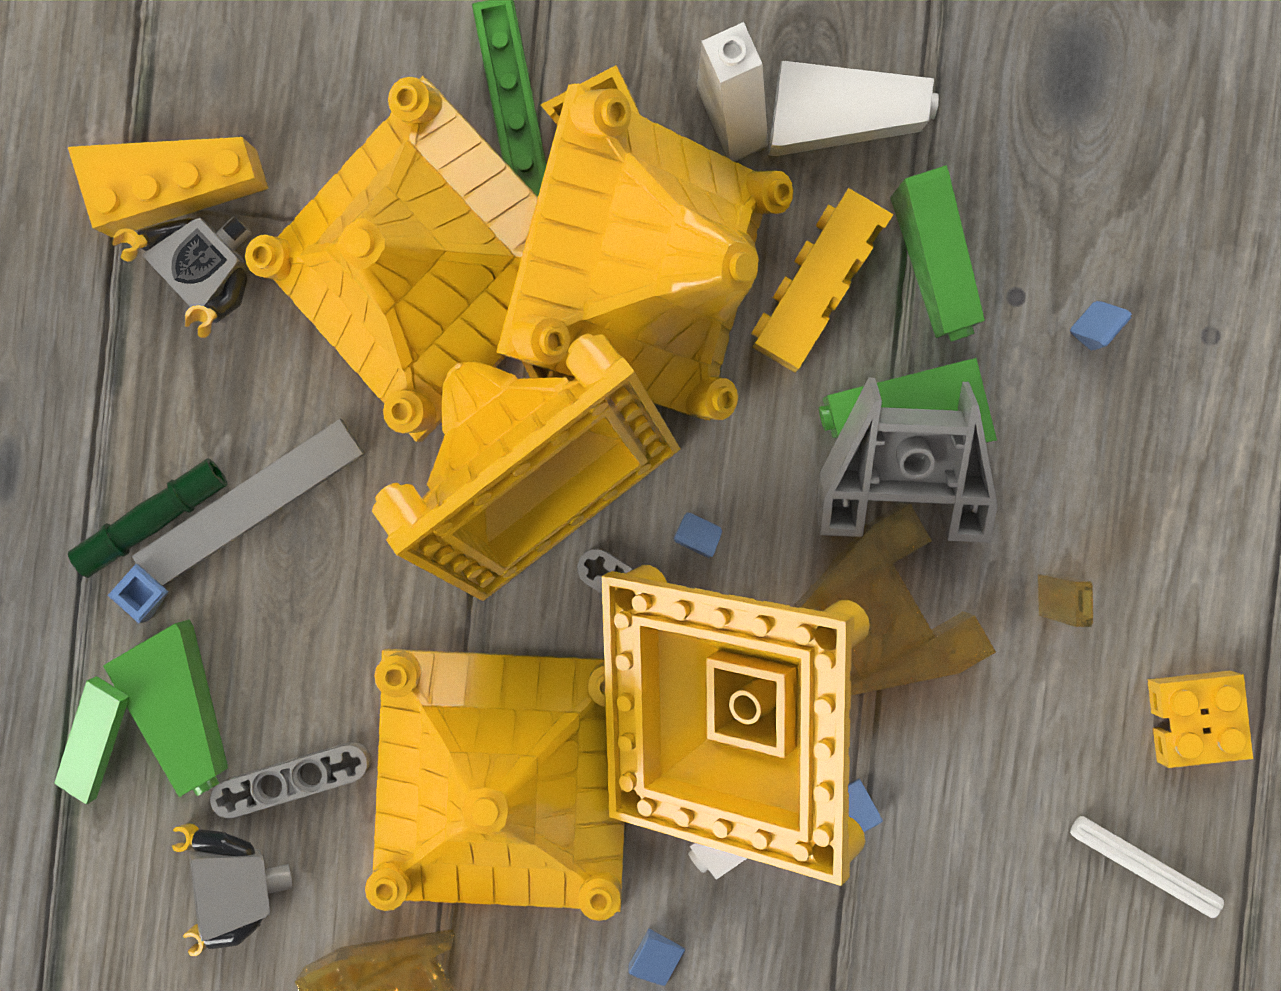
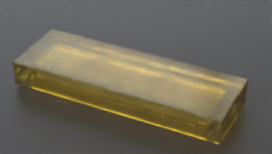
M1038 574L1039 616L1074 627H1092L1093 584L1091 581L1055 574Z

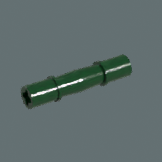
M205 459L177 479L167 482V488L141 502L113 524H104L101 530L69 550L68 558L71 564L82 576L90 578L119 557L128 555L131 547L157 533L185 511L191 513L197 505L226 487L228 483L224 474L211 459Z

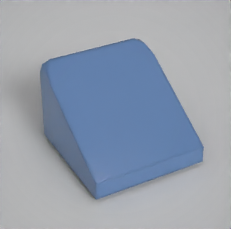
M1096 301L1071 327L1070 332L1091 351L1106 347L1132 318V314L1126 309L1102 301Z
M687 512L675 533L674 541L710 558L713 557L722 529L705 519Z
M135 564L108 596L135 621L143 623L149 621L155 614L169 591L139 564Z
M860 778L849 783V817L853 818L861 826L863 832L882 823L883 820Z
M648 928L629 963L628 973L637 978L665 986L685 948Z

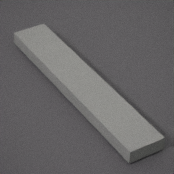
M339 419L132 555V558L136 564H139L164 587L365 455L345 422Z

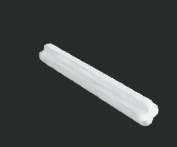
M1079 816L1071 827V835L1210 918L1217 917L1220 910L1224 907V900L1215 893L1086 817Z

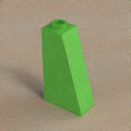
M947 165L905 178L891 195L890 199L935 337L939 338L948 335L950 342L975 334L973 326L985 321L950 174Z
M977 358L877 383L882 400L881 407L957 411L962 382H969L979 405L985 441L988 443L997 440ZM864 386L830 394L823 398L824 406L819 407L820 420L824 431L831 430L832 438H838Z
M189 619L171 625L103 665L115 688L130 697L127 709L179 797L191 790L194 791L196 796L201 795L219 784L216 776L228 769L194 626Z

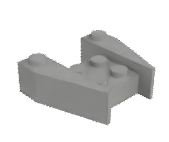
M869 377L820 471L816 500V514L820 535L863 537L868 500L941 503L940 517L948 541L991 542L998 505L980 409L970 383L962 382L957 411L881 407L882 400L876 379Z

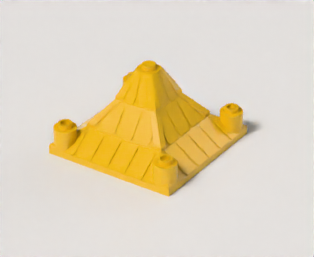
M424 76L420 79L405 77L394 83L388 97L391 110L390 116L378 126L367 138L366 142L356 150L338 173L334 174L318 192L316 197L301 210L294 221L278 237L265 234L257 236L250 241L245 253L246 264L249 270L256 276L273 279L316 326L327 341L335 347L352 369L359 374L376 396L384 402L383 415L387 425L395 432L409 433L416 442H422L442 422V388L447 378V373L453 366L463 361H477L496 368L506 357L496 353L538 199V196L433 83Z
M579 83L568 85L496 353L576 378L566 365L569 347L575 340L585 334H591L592 336L602 334L635 371L654 404L709 421L710 419L724 420L730 417L737 406L738 393L732 381L719 377L720 367L724 361L729 342V333L732 330L738 306L751 289L757 276L759 262L755 247L757 229L760 227L763 214H780L789 208L793 199V186L789 176L777 170L754 171L713 150L705 148L703 145L678 135L676 132L658 123L648 120L631 111L627 97L617 89L591 90Z
M585 334L575 340L568 350L569 356L566 360V365L576 377V379L570 382L566 377L518 379L511 373L477 361H463L453 366L448 371L442 388V431L445 435L427 482L430 490L421 498L413 485L392 483L384 487L376 495V503L373 506L372 512L388 534L386 541L397 556L484 601L681 450L635 371L624 357L620 356L604 335L592 336L591 334Z
M641 565L627 573L611 571L602 575L609 817L842 886L850 878V862L863 850L865 845V836L861 826L853 818L849 817L848 793L850 770L852 649L863 642L869 633V618L864 609L855 602L840 600L823 611H817L774 602L758 601L736 595H725L698 588H687L686 586L667 583L662 572L651 565Z
M402 649L382 650V660L376 667L374 675L375 683L381 691L373 873L368 878L365 886L366 897L370 904L376 909L383 911L394 910L401 906L403 901L565 907L581 909L585 916L596 921L607 920L614 916L616 912H620L625 822L609 817L604 659Z

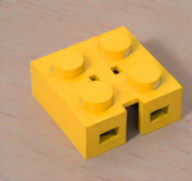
M1229 670L1147 679L1151 713L1163 719L1169 718L1171 732L1160 727L1153 728L1156 760L1158 763L1168 768L1253 759L1244 674ZM1208 708V713L1204 712L1202 709ZM1210 727V733L1203 734V728Z

